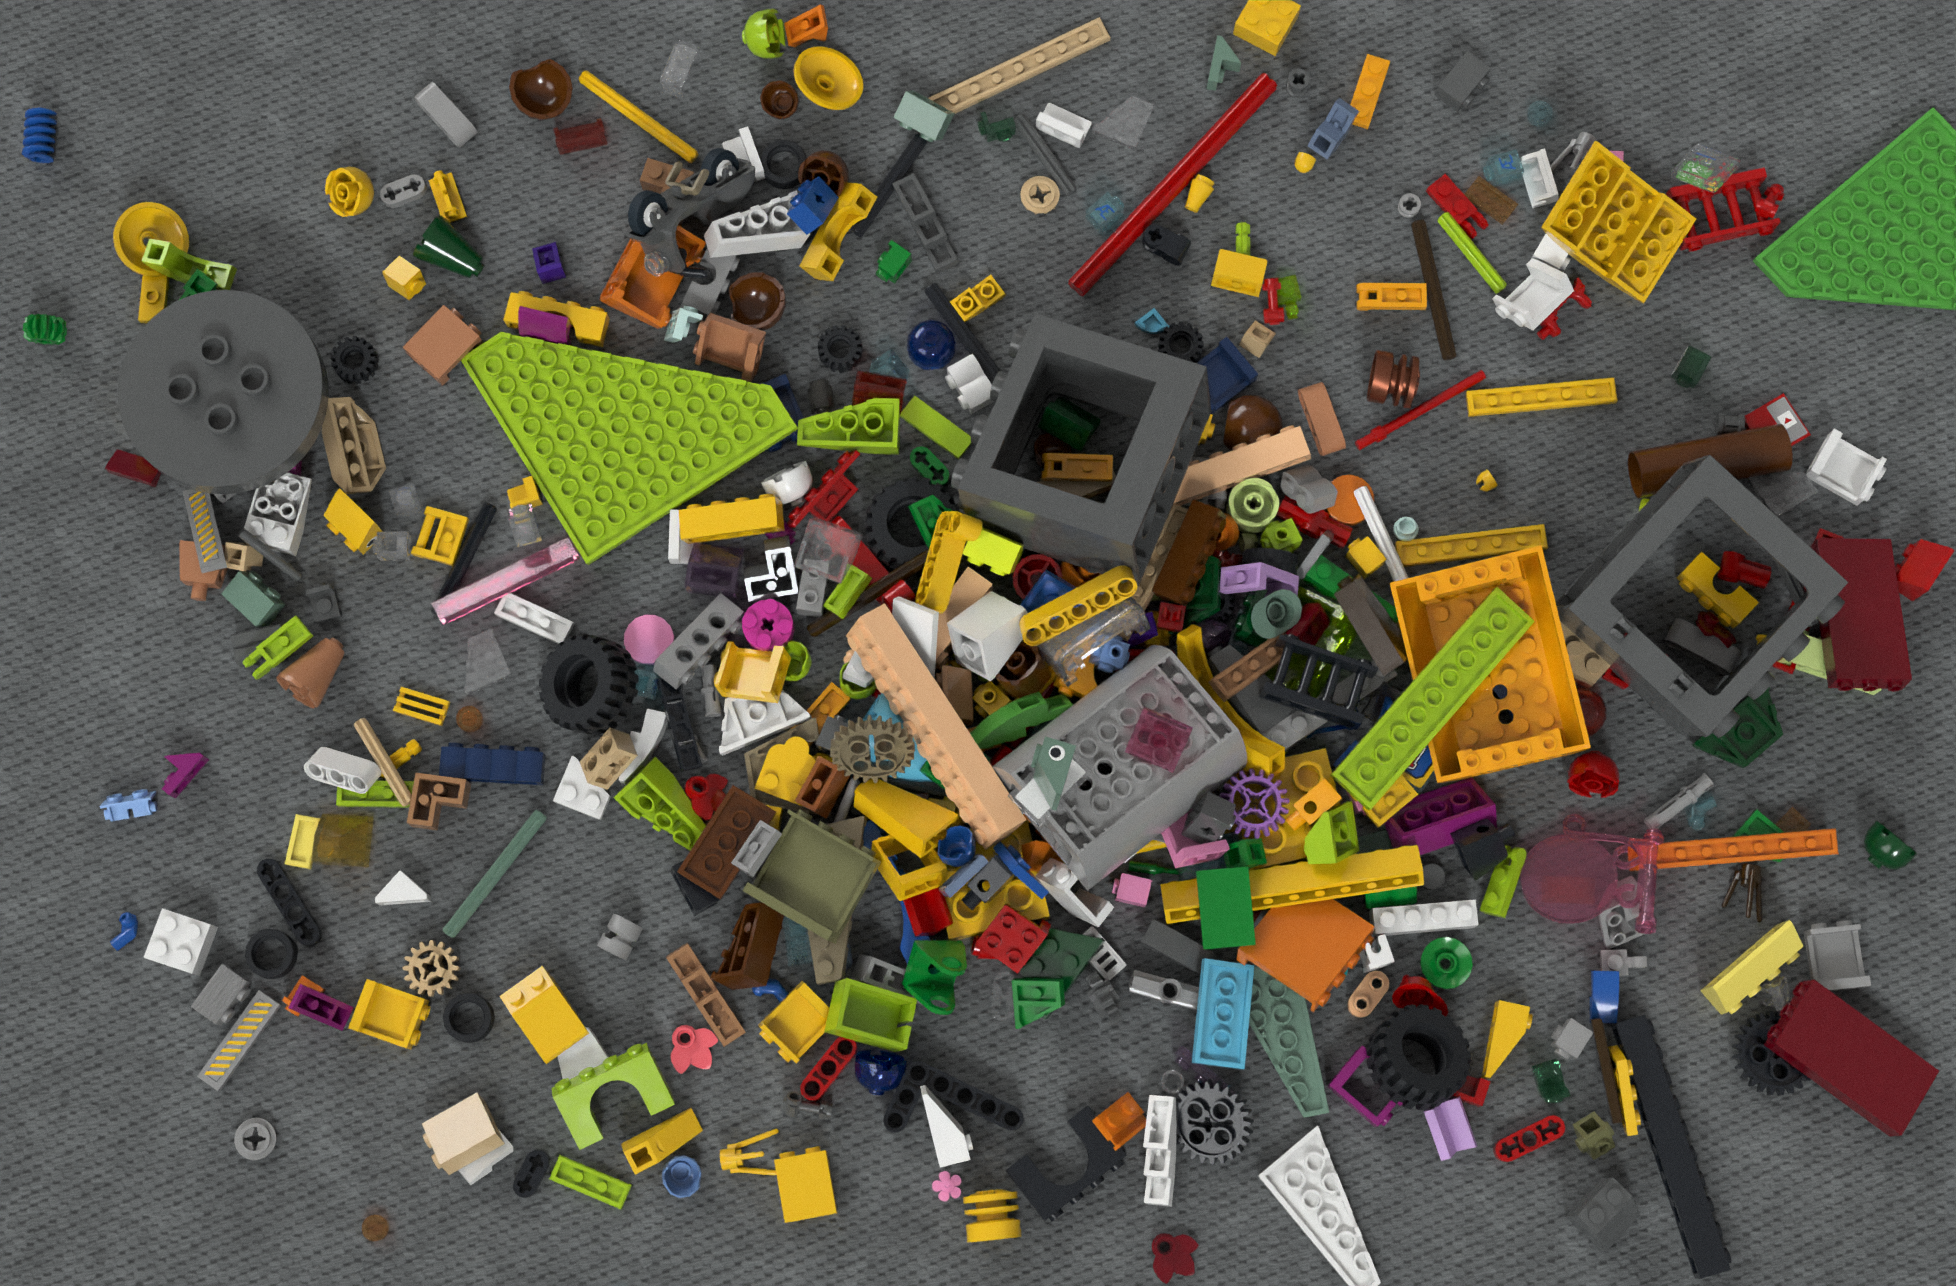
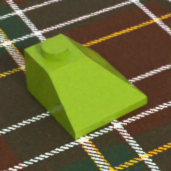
M1346 801L1324 812L1305 837L1304 852L1307 856L1308 864L1338 863L1359 852L1352 801Z

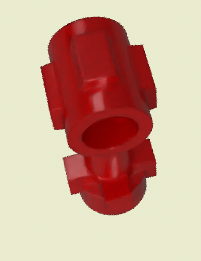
M1772 184L1770 187H1767L1764 194L1768 197L1766 199L1760 198L1755 208V212L1759 213L1760 216L1767 219L1768 217L1774 218L1779 207L1775 203L1777 200L1782 201L1785 195L1784 188L1780 184Z
M1278 277L1265 278L1262 289L1267 291L1269 308L1263 311L1264 323L1279 325L1280 322H1285L1284 307L1278 308L1277 290L1281 289V282H1279Z

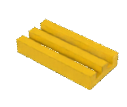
M401 687L393 711L443 726L450 702ZM405 695L442 705L443 708L439 709L406 699ZM402 704L439 714V719L401 708Z

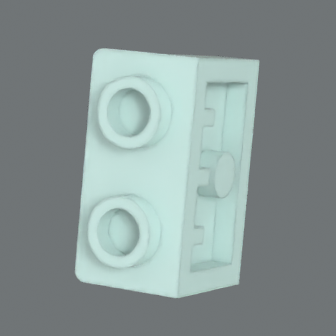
M689 306L672 311V317L668 323L664 341L671 343L681 341L688 334L690 327L688 322H699L703 319V315L698 314V309Z

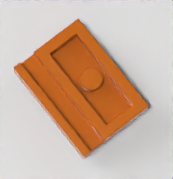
M1129 1092L1092 1120L1106 1140H1110L1113 1143L1115 1151L1146 1127L1144 1111Z

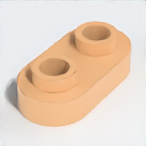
M1372 971L1368 973L1351 994L1347 1002V1008L1353 1016L1358 1018L1368 1016L1388 991L1389 979L1383 972ZM1373 979H1378L1381 982L1380 988L1373 987ZM1359 999L1365 1001L1366 1006L1364 1009L1357 1007Z

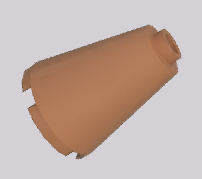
M324 638L281 671L276 677L277 682L285 691L289 688L294 693L292 697L302 704L313 709L317 708L321 704L345 654L342 650L344 646L335 638L330 640Z

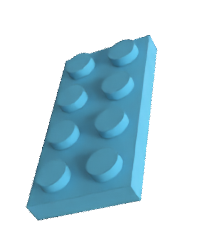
M1202 959L1192 1063L1240 1070L1245 1069L1254 965L1246 964L1244 966L1241 963Z

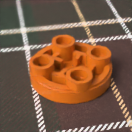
M1342 475L1331 481L1338 491L1335 505L1324 510L1330 515V518L1345 525L1355 526L1364 521L1365 517L1354 495V491L1362 486H1366L1374 501L1373 491L1370 485L1358 476Z

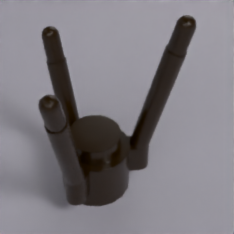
M1747 863L1741 864L1740 871H1734L1733 880L1722 902V907L1726 908L1738 881H1741L1740 885L1748 888L1746 918H1750L1754 888H1756L1757 922L1759 923L1762 921L1761 885L1763 879L1760 866Z

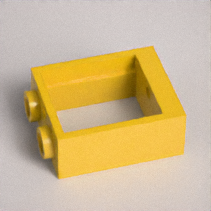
M891 835L879 837L872 841L871 850L876 852L874 858L881 861L878 871L899 901L938 888L946 881L947 866L941 861L935 849L920 858L925 865L924 868L900 876L888 857L909 849Z

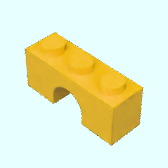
M1701 551L1678 575L1679 585L1686 592L1694 593L1699 598L1698 602L1705 609L1713 610L1723 625L1731 626L1734 629L1759 602L1741 586H1738L1731 594L1725 595L1717 592L1713 586V577L1721 568Z

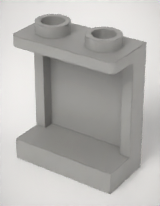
M760 820L731 863L755 881L782 833Z
M1852 920L1836 922V927H1827V923L1812 924L1811 929L1804 931L1811 980L1815 979L1830 991L1871 986L1870 975L1865 976L1858 936L1861 924L1853 925Z

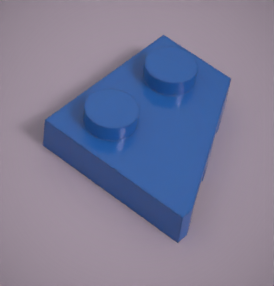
M999 841L993 847L1009 870L1037 896L1043 899L1049 893L1029 870L1031 866L1012 845L1007 848Z

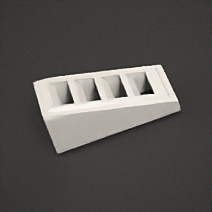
M1093 926L1083 934L1103 938ZM1105 940L1102 944L1103 948L1089 963L1105 980L1109 979L1110 981L1127 964ZM1108 952L1110 956L1099 965L1097 960ZM1115 960L1117 964L1106 973L1104 968Z

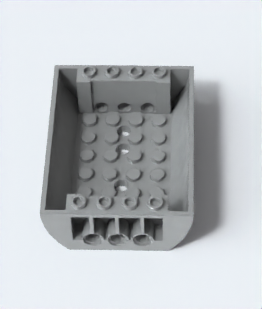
M1151 645L1123 666V669H1119L992 766L1016 805L1088 891L1194 808L1207 792L1213 793L1232 776L1245 768L1247 752L1239 729L1177 656L1166 647ZM1162 716L1168 717L1172 723L1171 727H1160L1158 718ZM1140 732H1147L1150 734L1152 741L1148 744H1143L1138 740V734ZM1046 736L1076 745L1072 759L1086 772L1080 779H1088L1091 783V789L1083 791L1078 788L1076 782L1060 798L1057 811L1050 808L1038 820L1015 796L1033 779L1035 768H1032L1031 764L1037 743L1043 745ZM1100 763H1107L1110 765L1112 772L1108 775H1102L1099 773L1097 766Z

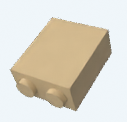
M478 1092L422 1123L426 1132L422 1135L429 1148H433L435 1153L431 1155L433 1162L438 1169L443 1168L448 1175L505 1144L487 1103Z

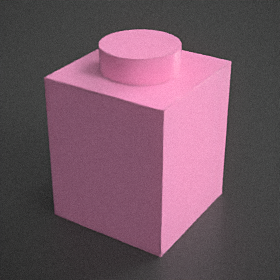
M1122 873L1120 879L1115 878L1112 893L1116 894L1115 901L1145 908L1152 880Z

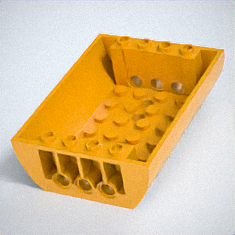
M1542 545L1390 583L1413 680L1495 587L1503 591L1535 621L1428 743L1437 783L1476 777L1575 754L1591 748ZM1504 685L1507 688V696L1503 699H1496L1493 695L1495 686ZM1506 709L1513 713V720L1509 724H1503L1499 720L1500 712Z

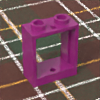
M1362 1045L1354 1052L1327 1087L1374 1127H1378L1380 1124L1385 1126L1394 1115L1390 1111L1396 1105L1395 1102L1389 1100L1378 1115L1375 1116L1342 1088L1364 1059L1367 1060L1370 1057L1367 1056L1366 1048Z

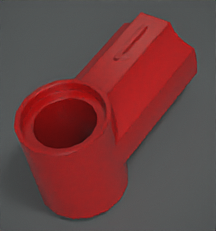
M1723 552L1720 563L1721 569L1717 574L1719 579L1733 583L1740 581L1759 588H1766L1770 580L1772 567L1747 560L1744 555L1737 552Z

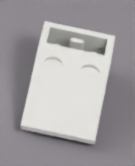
M286 473L277 480L256 488L244 528L273 551L296 556L304 532L312 479Z

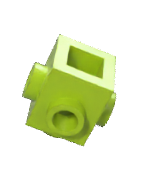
M1292 518L1281 523L1274 521L1267 525L1260 542L1262 548L1280 549L1294 553L1293 550L1300 547L1303 539Z

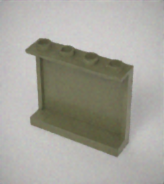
M799 809L795 813L788 810L787 813L792 816L782 835L776 842L754 883L747 882L743 892L827 941L836 944L880 866L881 861L874 858L876 852L862 846L860 850L853 846L855 840L841 833L840 837L832 834L833 828L820 821L818 825L810 821L812 816Z

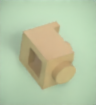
M226 542L224 556L227 568L247 571L251 570L252 566H262L263 555L249 544L244 542Z

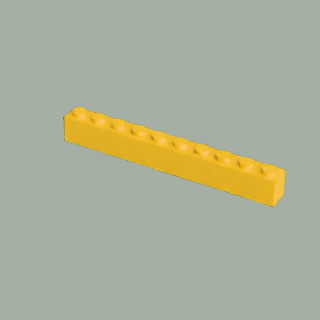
M1418 845L1401 846L1388 850L1379 849L1362 854L1355 853L1338 863L1308 864L1306 861H1300L1290 865H1274L1270 868L1257 870L1249 869L1252 911L1424 885L1423 867ZM1197 877L1191 880L1171 881L1160 884L1166 924L1200 919Z

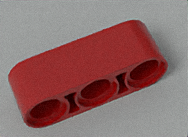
M839 1037L834 1041L803 1080L800 1090L804 1098L809 1101H817L824 1096L855 1057L858 1048L855 1041ZM843 1041H849L853 1045V1050L848 1055L839 1053L838 1047ZM828 1061L836 1064V1071L830 1076L822 1072L823 1064ZM810 1082H817L820 1086V1091L816 1096H809L806 1093V1086Z

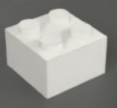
M162 908L144 958L200 976L218 927Z

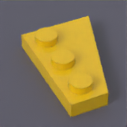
M1617 1045L1609 1046V1055L1616 1064V1068H1613L1616 1088L1620 1089L1618 1098L1623 1117L1622 1126L1627 1136L1638 1135L1637 1126L1641 1125L1639 1111L1638 1109L1634 1110L1633 1101L1637 1100L1635 1086L1630 1084L1629 1076L1633 1075L1631 1060L1626 1059Z

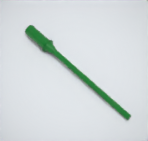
M1129 861L1128 871L1153 874V876L1155 874L1168 873L1197 877L1196 872L1164 868L1156 863Z

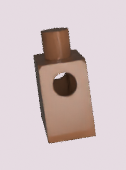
M180 540V581L185 585L192 586L191 599L206 601L208 588L221 589L228 568L202 573L195 543Z

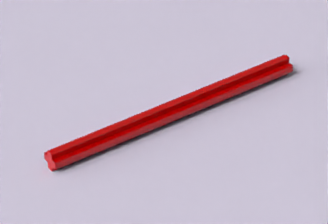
M1262 73L1069 279L1068 285L1083 297L1276 90V82L1270 79L1267 74Z

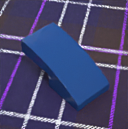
M1591 971L1590 1019L1599 1017L1603 1023H1617L1619 971Z

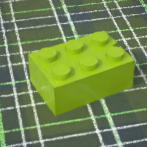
M849 978L836 981L824 1032L891 1052L906 1050L911 1026L906 1025L897 1028V1024L902 1025L913 1022L917 999Z

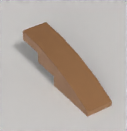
M688 942L666 956V959L724 1047L746 1033Z

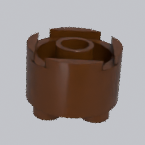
M1022 640L998 672L996 679L1008 695L1022 698L1039 692L1047 681L1050 680L1051 671L1037 646L1027 645Z

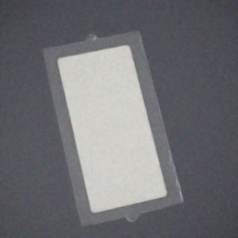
M1079 754L1073 755L1058 808L1093 774V771L1080 759ZM1034 769L1008 797L1021 809L1022 814H1026L1040 826L1055 810L1050 808L1033 778Z

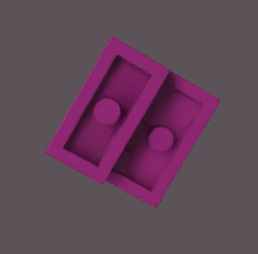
M523 306L519 307L518 327L521 337H530L571 346L569 338L571 324L568 317Z

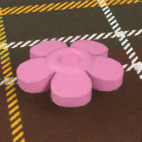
M943 1171L939 1174L940 1181L936 1180L932 1183L933 1191L940 1192L938 1198L943 1202L949 1200V1194L954 1199L961 1195V1190L957 1187L961 1184V1178L958 1175H953L950 1179L949 1172Z

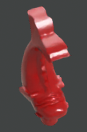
M1579 278L1574 280V291L1540 323L1542 328L1537 332V335L1542 340L1548 335L1556 337L1561 333V329L1557 325L1558 317L1556 315L1560 307L1569 298L1574 299L1585 309L1592 307V301L1584 294L1585 285Z

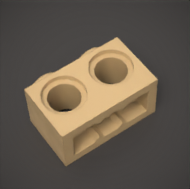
M609 727L582 758L580 764L588 784L608 790L638 755L629 734Z

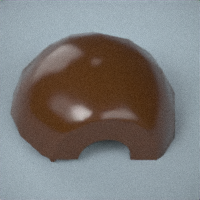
M551 59L542 61L530 69H521L513 72L509 85L512 101L518 110L529 118L548 120L563 113L570 103L573 90L571 78L564 67Z
M752 272L741 276L729 287L733 305L731 320L764 331L772 328L782 318L786 308V296L783 285L776 278L766 275L764 272Z
M1257 395L1241 396L1229 403L1223 438L1224 445L1233 451L1232 448L1238 444L1247 443L1249 445L1257 442L1256 439L1260 436L1279 434L1283 426L1278 409L1268 399Z

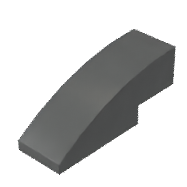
M1155 919L1152 920L1140 943L1198 975L1201 973L1202 959H1220V956L1209 949H1203V946Z

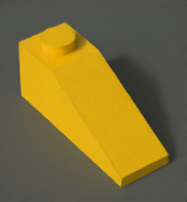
M1501 1000L1495 1002L1481 1078H1491L1525 1034L1526 1029H1530L1533 1015L1529 1013V1006Z

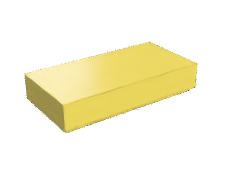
M296 814L285 865L305 869L312 868L322 819Z

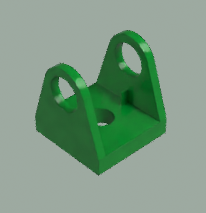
M914 940L902 984L905 990L935 1014L949 1015L954 1012L956 976L963 975L967 968L965 945L962 941ZM930 964H933L935 966L931 969L928 968ZM940 1000L945 1002L949 1007H937L934 1004H932L931 1001Z

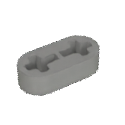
M409 175L383 186L380 191V198L387 207L396 208L423 197L427 191V186L421 176ZM416 182L419 185L418 191L414 192L413 189H410L412 188L411 183ZM393 191L396 194L395 200L391 201L390 198H387L389 197L388 192Z

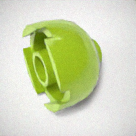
M773 8L757 11L751 15L745 24V29L742 31L744 44H747V47L754 55L763 59L781 57L783 53H780V43L785 46L784 23L782 19H777L775 14L778 11Z

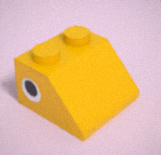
M340 488L336 491L323 515L329 521L326 526L336 536L341 533L346 538L344 544L353 552L358 549L364 555L385 533Z

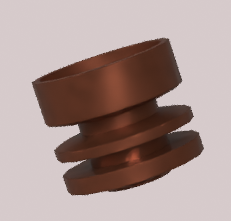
M1376 350L1369 378L1367 401L1384 404L1388 394H1392L1393 406H1398L1400 397L1403 396V408H1410L1416 396L1420 380L1419 357L1412 356L1408 367L1406 366L1407 355L1402 354L1398 365L1394 364L1392 352Z

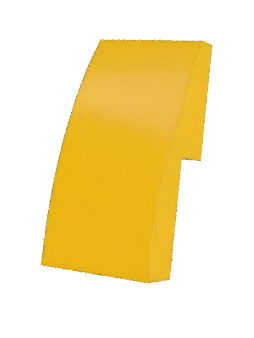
M990 274L972 289L970 287L950 301V303L963 321L966 322L1004 298L1006 294Z

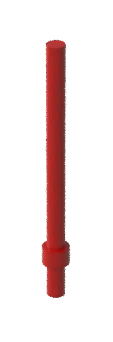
M1480 370L1381 427L1379 425L1370 430V434L1355 442L1357 449L1360 451L1374 442H1381L1391 432L1486 379L1485 373Z

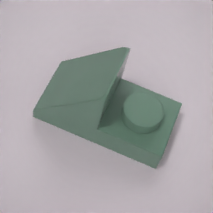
M1217 35L1206 88L1216 91L1217 83H1223L1225 70L1240 72L1241 68L1240 60L1225 39Z

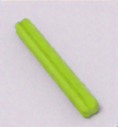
M1449 212L1442 214L1438 218V223L1491 289L1496 294L1503 291L1507 286L1506 282Z

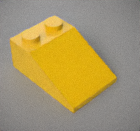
M543 966L500 996L512 1017L546 1064L589 1034L554 978Z

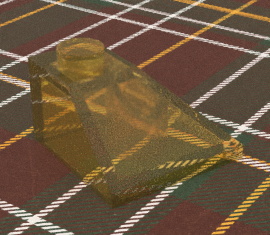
M322 813L314 835L312 862L318 865L369 868L374 817Z

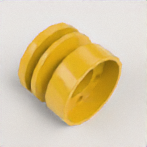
M996 1189L978 1191L970 1196L963 1197L964 1204L975 1203L976 1209L964 1210L965 1215L977 1216L976 1222L966 1225L967 1243L1022 1237L1020 1219L1008 1218V1212L1019 1209V1206H1007L1006 1203L1007 1199L1018 1198L1017 1192Z

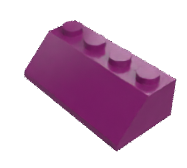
M1471 777L1416 796L1388 819L1384 825L1394 849L1401 846L1418 845L1419 853L1423 855L1454 844L1450 833L1480 820L1489 819L1497 829L1496 804Z

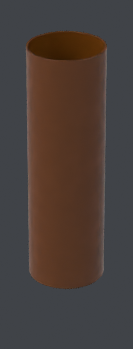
M1775 424L1631 451L1628 455V473L1636 497L1645 498L1654 496L1683 463L1707 455H1711L1737 480L1788 471L1791 469L1793 461L1792 446L1784 425Z

